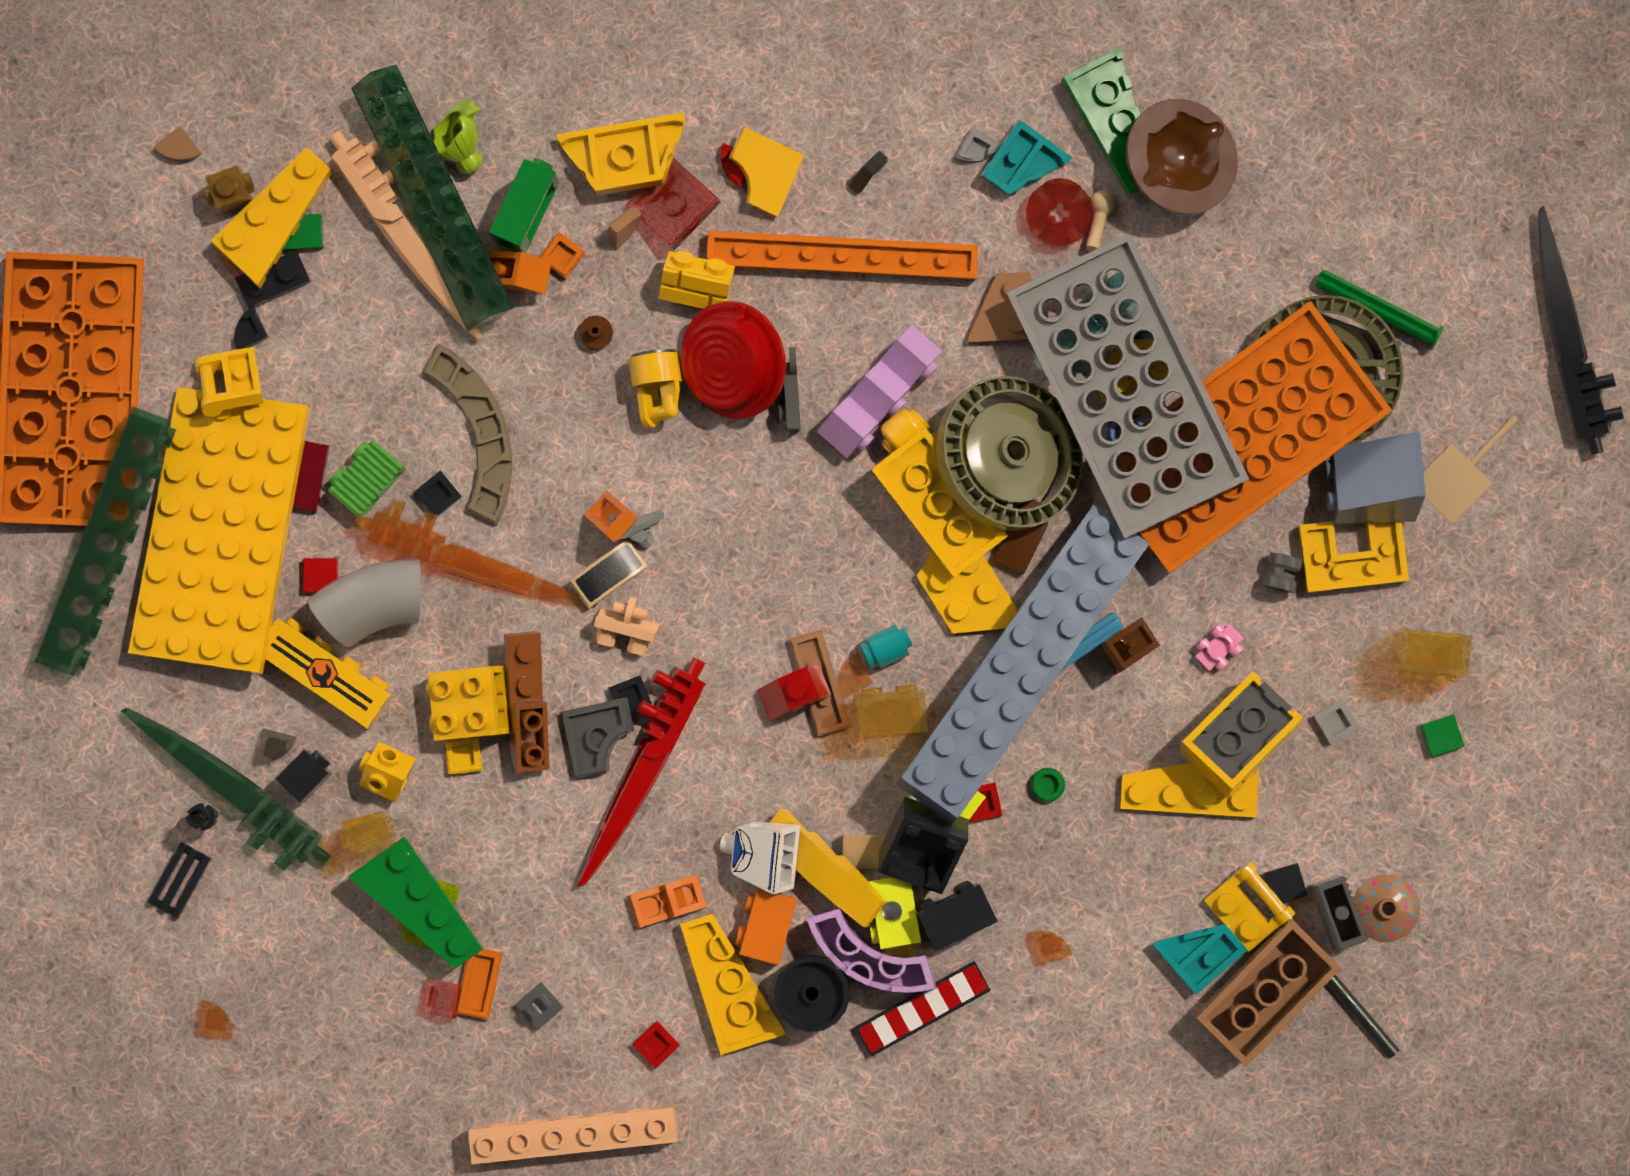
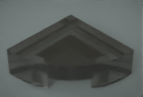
M263 728L255 761L271 762L282 758L293 748L298 737Z

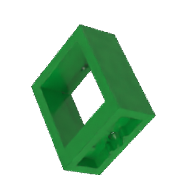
M524 158L489 230L494 242L515 252H527L560 184L556 172L552 170L553 166L539 158H534L533 162Z

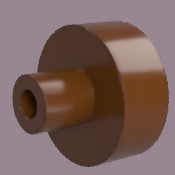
M598 315L590 316L581 323L579 337L587 348L601 350L611 343L613 328L606 318Z

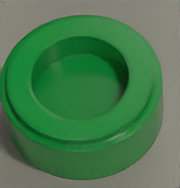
M1042 768L1033 775L1031 790L1039 800L1046 802L1057 800L1065 790L1064 777L1054 768Z

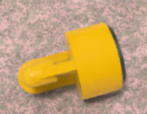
M659 349L632 354V357L628 360L632 388L637 390L640 419L646 428H655L659 426L661 421L673 419L678 415L679 383L683 382L679 353L675 352L674 349ZM658 387H660L662 405L659 402Z

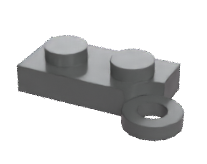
M789 347V362H786V375L782 390H785V404H779L780 424H787V432L801 431L796 349L795 347Z

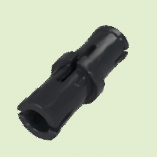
M204 803L191 807L187 811L189 816H186V821L191 827L197 830L201 828L202 831L213 827L217 823L216 818H218L217 810L208 804L204 806ZM203 813L206 820L202 821L199 815Z

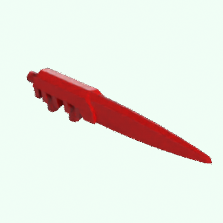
M694 657L686 672L674 667L672 671L673 676L660 670H656L652 682L664 687L665 691L663 695H659L657 707L641 700L636 709L637 713L650 719L648 725L645 724L642 729L649 737L641 739L635 750L636 753L596 835L577 886L587 884L637 814L655 784L706 683L698 679L706 664L705 662Z

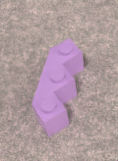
M911 325L894 342L882 359L861 379L849 396L832 411L817 432L846 458L856 449L862 453L875 438L871 433L888 414L891 416L895 415L906 404L903 397L920 378L926 381L938 368L935 360L943 351L915 326Z

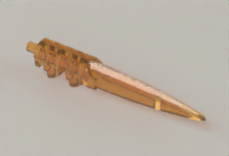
M393 498L388 514L378 510L373 520L362 515L356 517L353 527L368 532L367 543L409 559H420L422 564L486 586L541 600L587 608L577 593L551 581L454 542L445 545L447 536L432 531L438 515L425 510L420 525H415L410 521L400 519L406 503Z

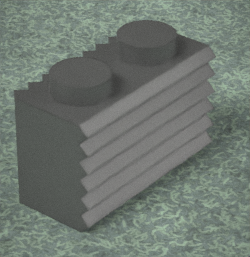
M1339 875L1309 885L1332 950L1341 951L1366 942L1369 936L1365 935L1366 930L1362 928L1364 923L1360 922L1362 917L1358 915L1359 910L1355 909L1357 905L1353 902L1355 897L1350 896L1352 893L1348 889L1350 884L1345 883L1346 877Z

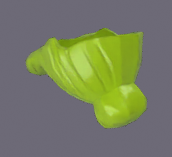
M471 98L457 103L444 119L435 125L433 129L434 141L430 145L429 151L433 156L443 161L456 163L458 171L464 175L475 172L483 163V157L476 151L478 133L474 116L480 111V107L476 106Z

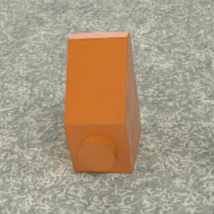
M478 250L472 283L527 294H545L549 281L551 261L523 252Z

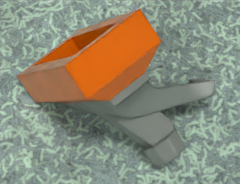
M606 490L584 516L614 543L620 539L629 538L637 541L638 545L645 549L652 546L655 540L652 534L644 529L664 519V512L658 510L637 517Z

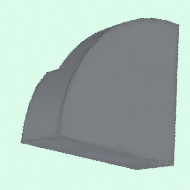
M971 128L955 158L963 162L983 161V159L991 157L1001 144Z

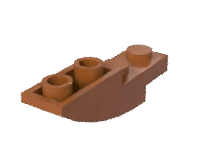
M532 631L504 634L505 665L501 666H504L510 723V734H507L514 770L516 773L549 770L547 702L543 701L541 633Z

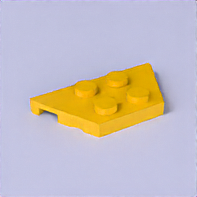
M684 112L566 132L556 134L564 152L596 195L600 196L664 185L686 125V117Z
M932 550L916 576L952 634L1005 629L1018 611L984 555L956 577H952Z

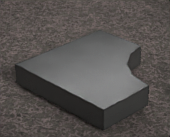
M628 698L560 712L574 779L609 771V757L613 746L622 736L634 731Z

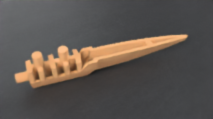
M341 131L332 134L330 140L337 149L332 155V161L388 242L420 282L452 317L475 339H483L477 325L441 265L402 207L394 204L400 197L391 185L402 178L404 174L397 165L382 174L380 167L373 161L372 157L385 149L383 143L377 137L364 146L361 140L356 137L348 142Z

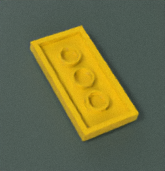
M924 427L873 466L871 471L952 577H956L1008 537L1004 530L987 526L974 519L954 500L940 473L936 452L937 442Z

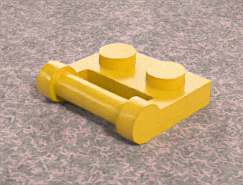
M254 347L204 355L196 359L195 370L201 379L203 392L201 408L204 415L215 417L222 410L264 403ZM223 369L226 392L217 394L214 373L216 370Z
M1251 861L1246 863L1204 899L1207 905L1226 924L1248 952L1295 915L1294 910L1289 905L1285 906L1255 872L1257 868ZM1246 881L1275 916L1268 920L1238 885Z

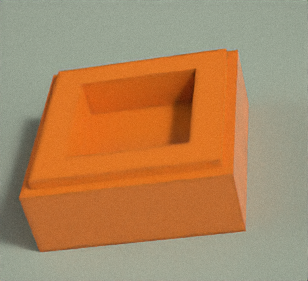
M558 232L539 258L551 261L550 268L567 279L586 254V251Z

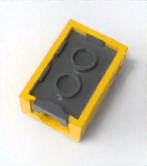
M1254 671L1182 741L1179 751L1228 798L1299 729L1303 717L1295 709L1291 711L1292 707L1266 682L1261 683L1262 679Z

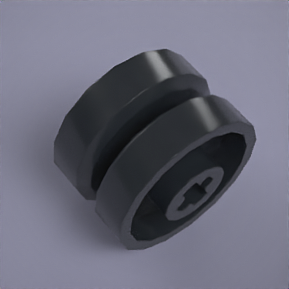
M816 954L799 956L787 963L779 973L774 989L776 1007L782 1018L794 1028L806 1032L823 1031L836 1024L846 1012L850 998L848 980L843 971L831 959ZM809 987H815L818 990L819 995L816 999L809 1000L806 997L805 991Z

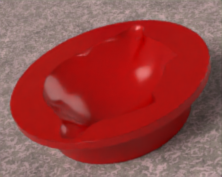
M723 301L702 309L689 323L682 342L681 367L689 389L705 407L726 418L745 419L756 416L768 409L779 396L786 375V356L778 332L764 314L745 303Z

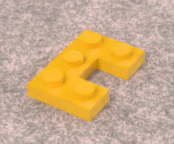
M1333 521L1299 525L1298 531L1306 593L1409 581L1402 522L1366 523L1369 551L1339 555L1337 554Z

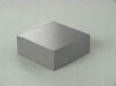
M1343 699L1312 716L1329 745L1360 729Z

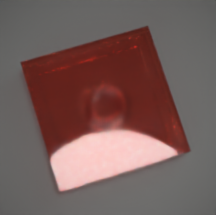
M673 158L664 185L641 188L626 206L628 208L635 206L642 213L641 221L675 250L710 215L721 201Z

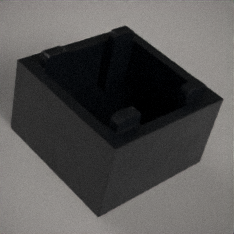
M904 796L879 849L878 872L942 895L968 842V819L959 816L951 824L922 802Z
M966 880L958 884V892L934 903L931 898L920 902L922 909L916 911L935 951L998 922L979 883L972 884Z

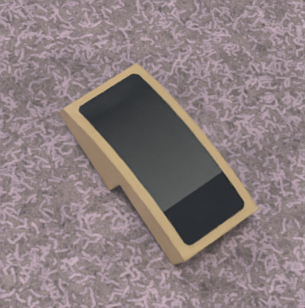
M627 539L572 578L569 584L586 607L590 609L613 593L618 587L642 572L647 565Z

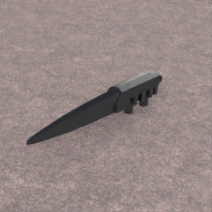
M1542 206L1538 211L1539 246L1544 295L1552 342L1576 440L1587 439L1590 455L1604 452L1600 436L1611 434L1608 423L1624 419L1622 406L1604 410V402L1600 390L1616 386L1614 374L1596 377L1593 362L1585 363L1588 355L1570 286L1545 207Z

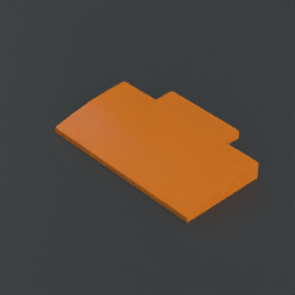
M6 251L3 320H0V524L133 528L144 258Z

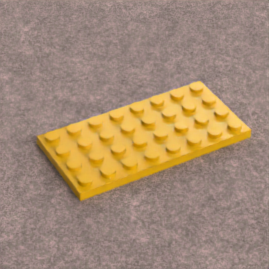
M177 387L128 653L137 656L263 674L311 408L308 405L263 399L264 403L222 410L218 416L208 417L203 414L201 408L202 390Z

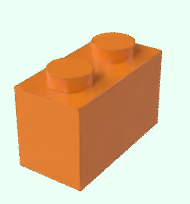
M759 887L756 894L749 892L744 910L745 913L750 914L747 927L740 925L735 942L736 946L741 947L739 954L779 965L797 898L780 893L771 894Z

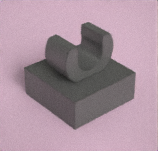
M542 982L516 1004L517 1008L537 1031L564 1008Z

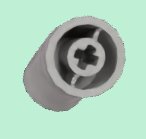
M400 559L381 562L343 575L308 599L309 607L321 625L338 642L346 647H352L363 638L385 628L403 624H418L421 598L420 559Z

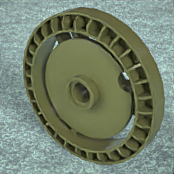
M1310 296L1295 301L1279 310L1265 323L1257 334L1255 341L1309 301L1313 303L1319 313L1338 314L1356 321L1369 331L1376 340L1383 354V359H1375L1366 340L1352 328L1336 322L1327 323L1375 387H1383L1381 396L1390 408L1394 410L1403 384L1401 350L1394 333L1386 322L1372 309L1360 302L1342 296ZM1376 366H1385V380H1376ZM1391 413L1347 445L1359 443L1370 437L1385 423Z
M991 377L961 392L949 404L942 416L936 443L937 462L940 473L951 496L974 519L999 530H1029L1059 515L1072 501L1082 476L1083 453L1058 399L1048 390L1034 382L1019 377ZM999 398L1008 399L1022 405L998 403L984 409L980 402ZM970 413L975 416L972 421L968 418ZM1037 417H1039L1041 421L1045 424L1048 431H1044L1040 428L1037 422ZM963 431L966 433V435H965V441H964V455H965V460H966V464H967L968 470H967V468H966V465H965V462H964V458H963V452H962V435H963ZM1007 448L1012 452L1013 459L1009 456ZM1057 470L1054 485L1041 504L1029 509L1013 508V503L1030 501L1045 492L1051 485ZM995 499L1002 501V504L995 502Z

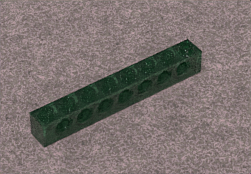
M397 64L371 71L356 83L351 90L467 331L494 323L514 307Z
M135 405L132 407L35 659L36 663L71 676L75 675L77 668L84 671L91 651L85 650L89 637L97 638L103 622L102 619L97 618L102 605L109 606L115 588L109 585L114 573L121 575L128 557L122 555L126 542L133 544L140 526L134 523L138 510L145 512L152 495L151 492L146 491L151 478L158 479L164 461L158 459L163 446L170 448L176 429L171 428L172 419ZM148 437L152 440L154 449L150 455L142 456L136 452L134 444L137 438ZM127 469L137 470L142 478L140 485L134 488L126 486L122 480L123 472ZM120 500L128 505L129 515L126 518L116 519L112 516L110 506L114 501ZM105 532L113 534L117 539L116 548L111 551H105L100 548L98 544L100 534ZM97 564L103 568L105 577L101 582H91L86 577V568L89 565ZM79 596L89 598L93 606L92 611L87 614L78 613L73 605L75 598ZM73 628L77 630L80 634V642L74 646L65 644L61 638L64 629Z

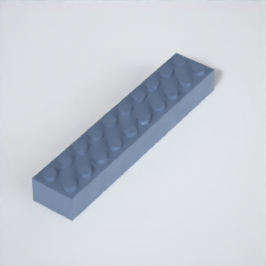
M1093 504L896 785L953 824L1150 543L1137 534L1124 539L1116 520Z

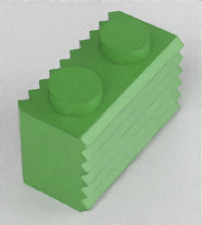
M374 440L369 444L366 442L360 444L351 455L354 459L351 465L346 470L343 467L339 468L329 480L332 486L328 491L360 519L368 513L406 470L404 466Z

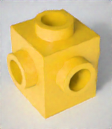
M378 742L372 753L366 752L361 760L358 770L362 771L363 774L359 786L396 802L410 778L416 758Z

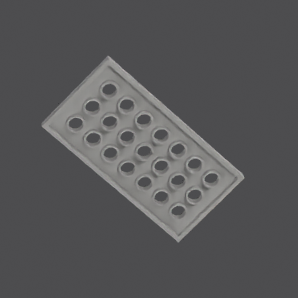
M1130 233L1007 292L1010 302L1124 539L1249 480ZM1111 270L1120 271L1124 276L1123 284L1116 289L1107 287L1104 283V277L1107 272ZM1087 285L1092 289L1093 297L1088 303L1081 304L1074 300L1073 292L1078 286ZM1056 300L1062 305V312L1057 318L1050 319L1044 316L1042 308L1047 301ZM1130 300L1138 305L1139 312L1133 319H1124L1119 314V307L1124 301ZM1093 316H1103L1107 320L1108 327L1102 334H1093L1088 329V322ZM1069 330L1077 336V342L1071 349H1063L1057 344V337L1062 331ZM1147 331L1153 336L1154 342L1149 349L1140 350L1134 345L1133 340L1138 332ZM1116 346L1121 349L1123 357L1118 364L1109 365L1103 360V352L1107 347ZM1078 361H1086L1092 367L1091 375L1085 380H1078L1072 375V367ZM1155 362H1163L1169 370L1167 377L1161 381L1153 380L1148 374L1149 367ZM1123 377L1134 378L1138 384L1136 392L1130 396L1122 395L1117 389L1120 379ZM1096 391L1103 393L1107 399L1105 407L1098 411L1091 410L1086 403L1089 394ZM1172 392L1180 394L1184 401L1181 409L1175 412L1168 411L1163 405L1164 397ZM1145 407L1151 411L1152 421L1147 426H1137L1133 422L1132 415L1137 408ZM1114 422L1120 426L1121 435L1117 440L1107 441L1102 437L1101 430L1106 423ZM1185 423L1195 425L1198 429L1197 438L1192 442L1182 441L1178 436V430L1181 425ZM1154 438L1163 439L1167 444L1166 453L1161 457L1151 456L1147 451V445L1150 440ZM1123 453L1132 454L1136 459L1135 468L1130 472L1120 471L1116 466V460L1119 455ZM1199 454H1207L1213 460V467L1207 473H1199L1193 467V460ZM1168 469H1176L1182 475V482L1176 488H1168L1162 482V475ZM1137 484L1147 485L1151 490L1149 500L1144 503L1135 502L1131 497L1132 488Z

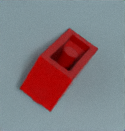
M819 664L803 667L757 689L769 721L831 696Z

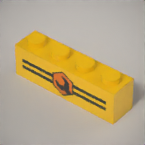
M290 616L287 621L277 618L271 626L265 659L365 728L371 729L393 697L387 691L390 685L375 674L369 679L360 673L359 670L362 668V665L347 655L342 660L331 653L334 646L321 637L317 636L315 640H312L303 634L306 627Z

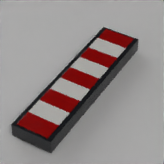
M972 961L936 981V989L916 992L856 1025L855 1028L871 1057L990 992L991 989L976 962Z

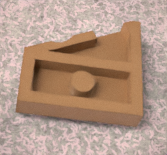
M1030 272L996 273L969 334L968 343L1029 340L1007 292L1030 282Z

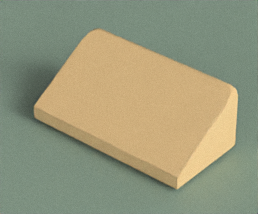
M843 834V855L856 869H878L879 849L886 835Z

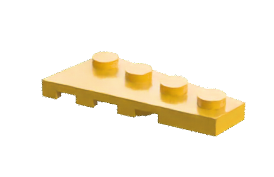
M306 147L211 240L212 244L257 287L261 288L273 264L277 263L282 255V249L291 235L294 236L300 226L299 222L307 209L312 207L332 175L331 169Z
M1191 762L1123 774L1121 778L1120 809L1256 818L1259 769L1230 798L1221 792Z

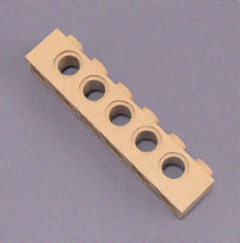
M675 1105L472 1126L468 1130L471 1164L674 1143L679 1140Z

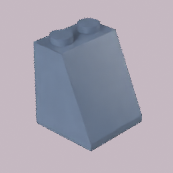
M1420 432L1346 445L1332 455L1330 460L1325 461V480H1331L1332 491L1327 492L1328 512H1333L1334 524L1416 522L1426 496Z

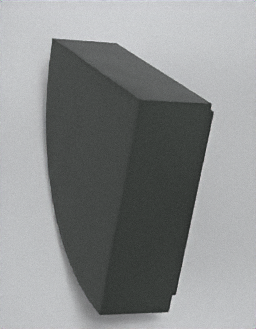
M879 150L862 166L848 187L856 194L861 193L868 186L871 178L878 171L880 172L888 162V157Z

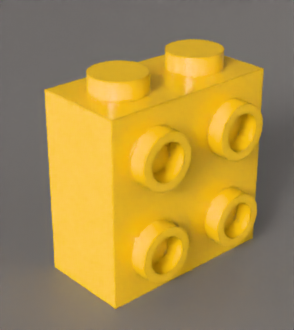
M504 666L428 673L426 693L431 702L432 714L429 718V727L434 734V741L510 734Z

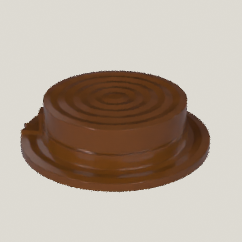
M1167 99L1155 103L1137 117L1127 137L1126 160L1134 183L1149 201L1156 205L1157 208L1165 210V212L1168 211L1181 215L1205 212L1219 204L1227 196L1234 184L1238 168V158L1233 137L1223 121L1214 112L1197 102L1186 99Z

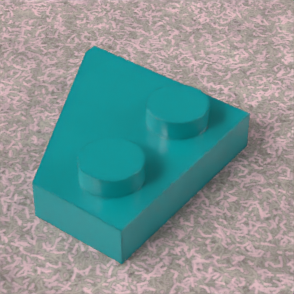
M1018 120L980 176L1004 194L1009 195L1061 165L1068 163L1072 157L1022 120Z
M1226 924L1157 940L1152 944L1195 995L1247 951Z

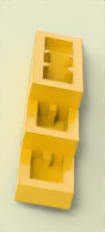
M779 809L769 823L800 826L796 870L847 915L863 927H868L887 901L845 855H836L816 832H808L788 809Z

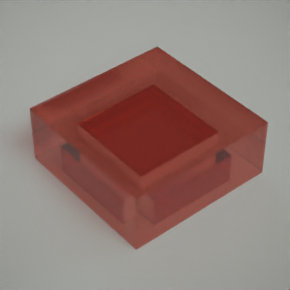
M427 978L420 1011L456 1019L463 985Z

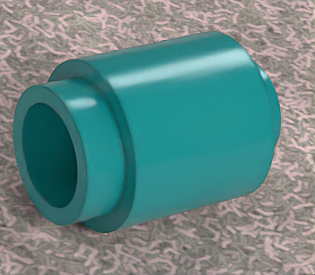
M895 624L867 637V641L860 644L871 669L877 666L881 669L910 655L907 648L913 646L905 628L898 630Z

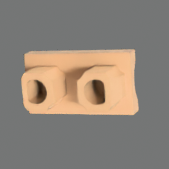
M630 596L628 605L615 602L613 611L600 608L594 623V627H597L596 643L607 647H614L618 633L630 636L627 651L644 656L650 642L653 643L657 635L660 623L646 620L648 610L637 608L638 597Z

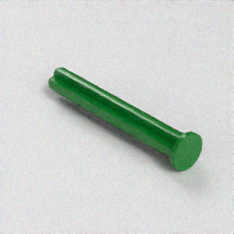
M1322 270L1315 281L1317 288L1333 296L1349 298L1372 309L1387 324L1430 345L1429 350L1434 348L1444 329V326L1441 325L1438 328L1327 270Z

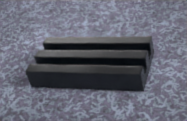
M181 842L148 903L159 907L164 912L170 913L177 919L180 918L212 858ZM184 852H187L189 856L164 902L159 900ZM198 858L201 860V863L176 908L170 906L194 861Z

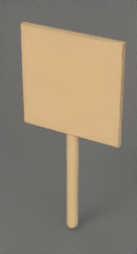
M1512 416L1470 461L1450 444L1424 471L1425 499L1452 524L1493 484L1474 465L1517 422V417Z

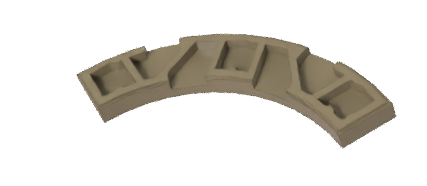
M438 343L423 374L444 387L459 403L473 430L478 451L476 485L467 510L498 525L506 506L512 478V449L507 424L497 400L480 375L461 357Z

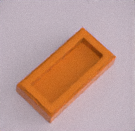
M483 949L466 961L455 1013L489 1020L503 957L502 952Z

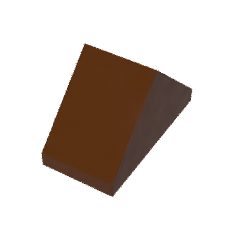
M1142 617L1098 645L1116 674L1122 672L1160 646Z

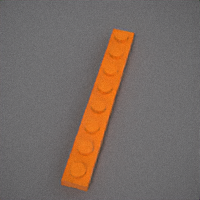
M708 231L707 260L712 258L722 259L727 264L735 266V268L976 280L978 245Z

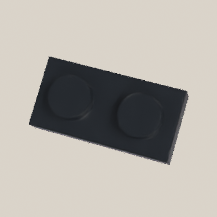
M297 250L281 256L277 263L272 265L265 276L266 280L261 288L257 287L244 273L235 277L248 308L259 306L311 282Z

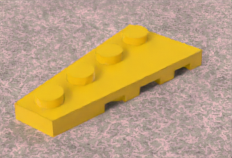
M714 914L680 923L720 1054L723 1055L786 1035V1032Z

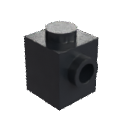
M304 749L276 780L299 803H305L333 774L327 768L331 763L318 750L312 753Z

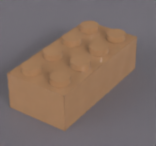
M1290 919L1263 942L1194 1013L1193 1017L1232 1056L1246 1067L1338 973L1341 967L1303 929Z

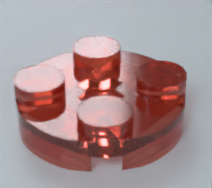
M1057 178L1043 183L1032 193L1027 202L1025 216L1027 225L1036 239L1051 247H1067L1080 241L1090 229L1094 208L1089 195L1086 194L1080 185L1072 180ZM1057 204H1062L1063 210L1069 211V217H1063L1062 222H1057L1055 217L1050 215V210H1055Z

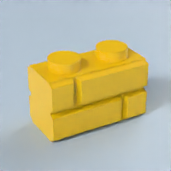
M669 251L663 268L658 299L701 309L718 302L728 301L735 266L729 265L718 258L707 260L694 257L687 251H678L676 253Z

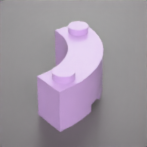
M841 909L807 918L811 932L825 955L844 973L868 986L891 992L911 993L937 988L927 955L900 958L886 955L873 949L856 935Z

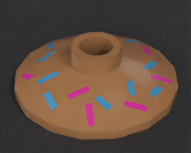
M1377 875L1366 880L1358 888L1353 900L1357 904L1355 909L1359 910L1358 915L1362 917L1360 922L1364 923L1362 928L1366 930L1365 935L1379 942H1394L1406 937L1415 928L1420 916V901L1415 889L1406 880L1395 875ZM1386 902H1390L1394 906V910L1390 915H1385L1382 911V906Z

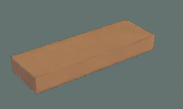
M822 629L790 638L789 641L798 670L809 665L819 664L831 692V696L808 705L817 737L850 728Z

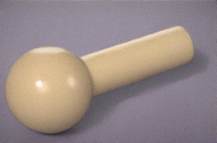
M1105 190L1095 192L1089 201L1090 209L1094 213L1086 244V249L1090 252L1100 248L1106 217L1111 215L1116 208L1115 197L1112 193Z

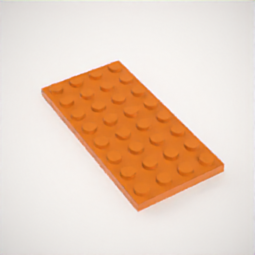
M1311 301L1202 380L1249 480L1139 532L1150 543V548L1170 574L1393 412ZM1182 396L1168 405L1166 409L1172 412L1181 409L1184 402ZM1152 418L1141 425V427L1147 426L1152 421ZM1185 423L1180 426L1178 436L1184 442H1192L1198 436V429L1191 423ZM1154 438L1149 441L1147 451L1153 457H1161L1167 451V444L1161 438ZM1123 453L1118 456L1116 466L1122 472H1130L1136 466V459L1130 453ZM1199 454L1193 460V467L1199 473H1207L1213 467V460L1207 454ZM1168 469L1162 475V482L1168 488H1176L1182 482V475L1176 469ZM1137 484L1131 490V497L1137 503H1144L1151 496V490L1145 484Z

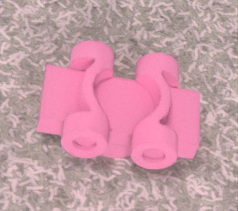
M1219 624L1211 631V634L1215 637L1211 642L1205 637L1196 646L1200 652L1195 658L1206 670L1210 671L1213 667L1218 671L1222 670L1229 663L1225 658L1228 653L1235 657L1244 649L1239 644L1244 638L1231 624L1225 628Z

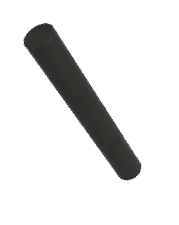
M1335 975L1326 985L1390 1059L1395 1056L1400 1049L1337 975Z

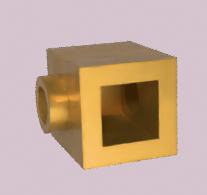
M238 166L205 177L208 187L203 189L210 207L216 206L221 214L242 208L253 200L251 193L256 190L249 172L243 173Z

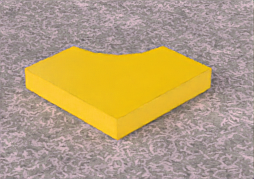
M742 127L729 159L741 168L746 177L748 193L745 203L771 216L778 217L804 155L747 127Z

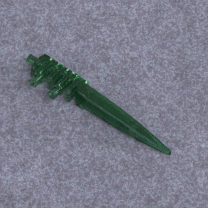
M129 708L121 710L142 731L203 782L243 813L249 812L246 820L255 826L257 830L247 843L256 850H259L269 837L281 846L284 851L274 864L285 871L295 858L304 865L310 857L322 866L329 861L332 855L319 846L323 835L250 779L171 729Z

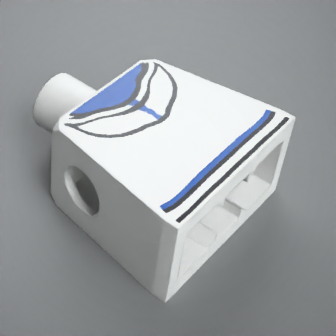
M752 822L741 825L735 829L734 834L726 833L723 835L720 841V850L723 853L732 855L731 871L733 875L771 894H778L794 888L800 826L766 822Z

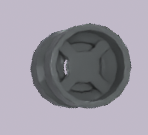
M1270 552L1267 562L1270 568L1268 574L1264 575L1262 586L1295 594L1297 587L1295 577L1296 573L1301 571L1303 560L1285 554Z

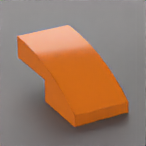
M697 874L628 895L637 928L707 907Z

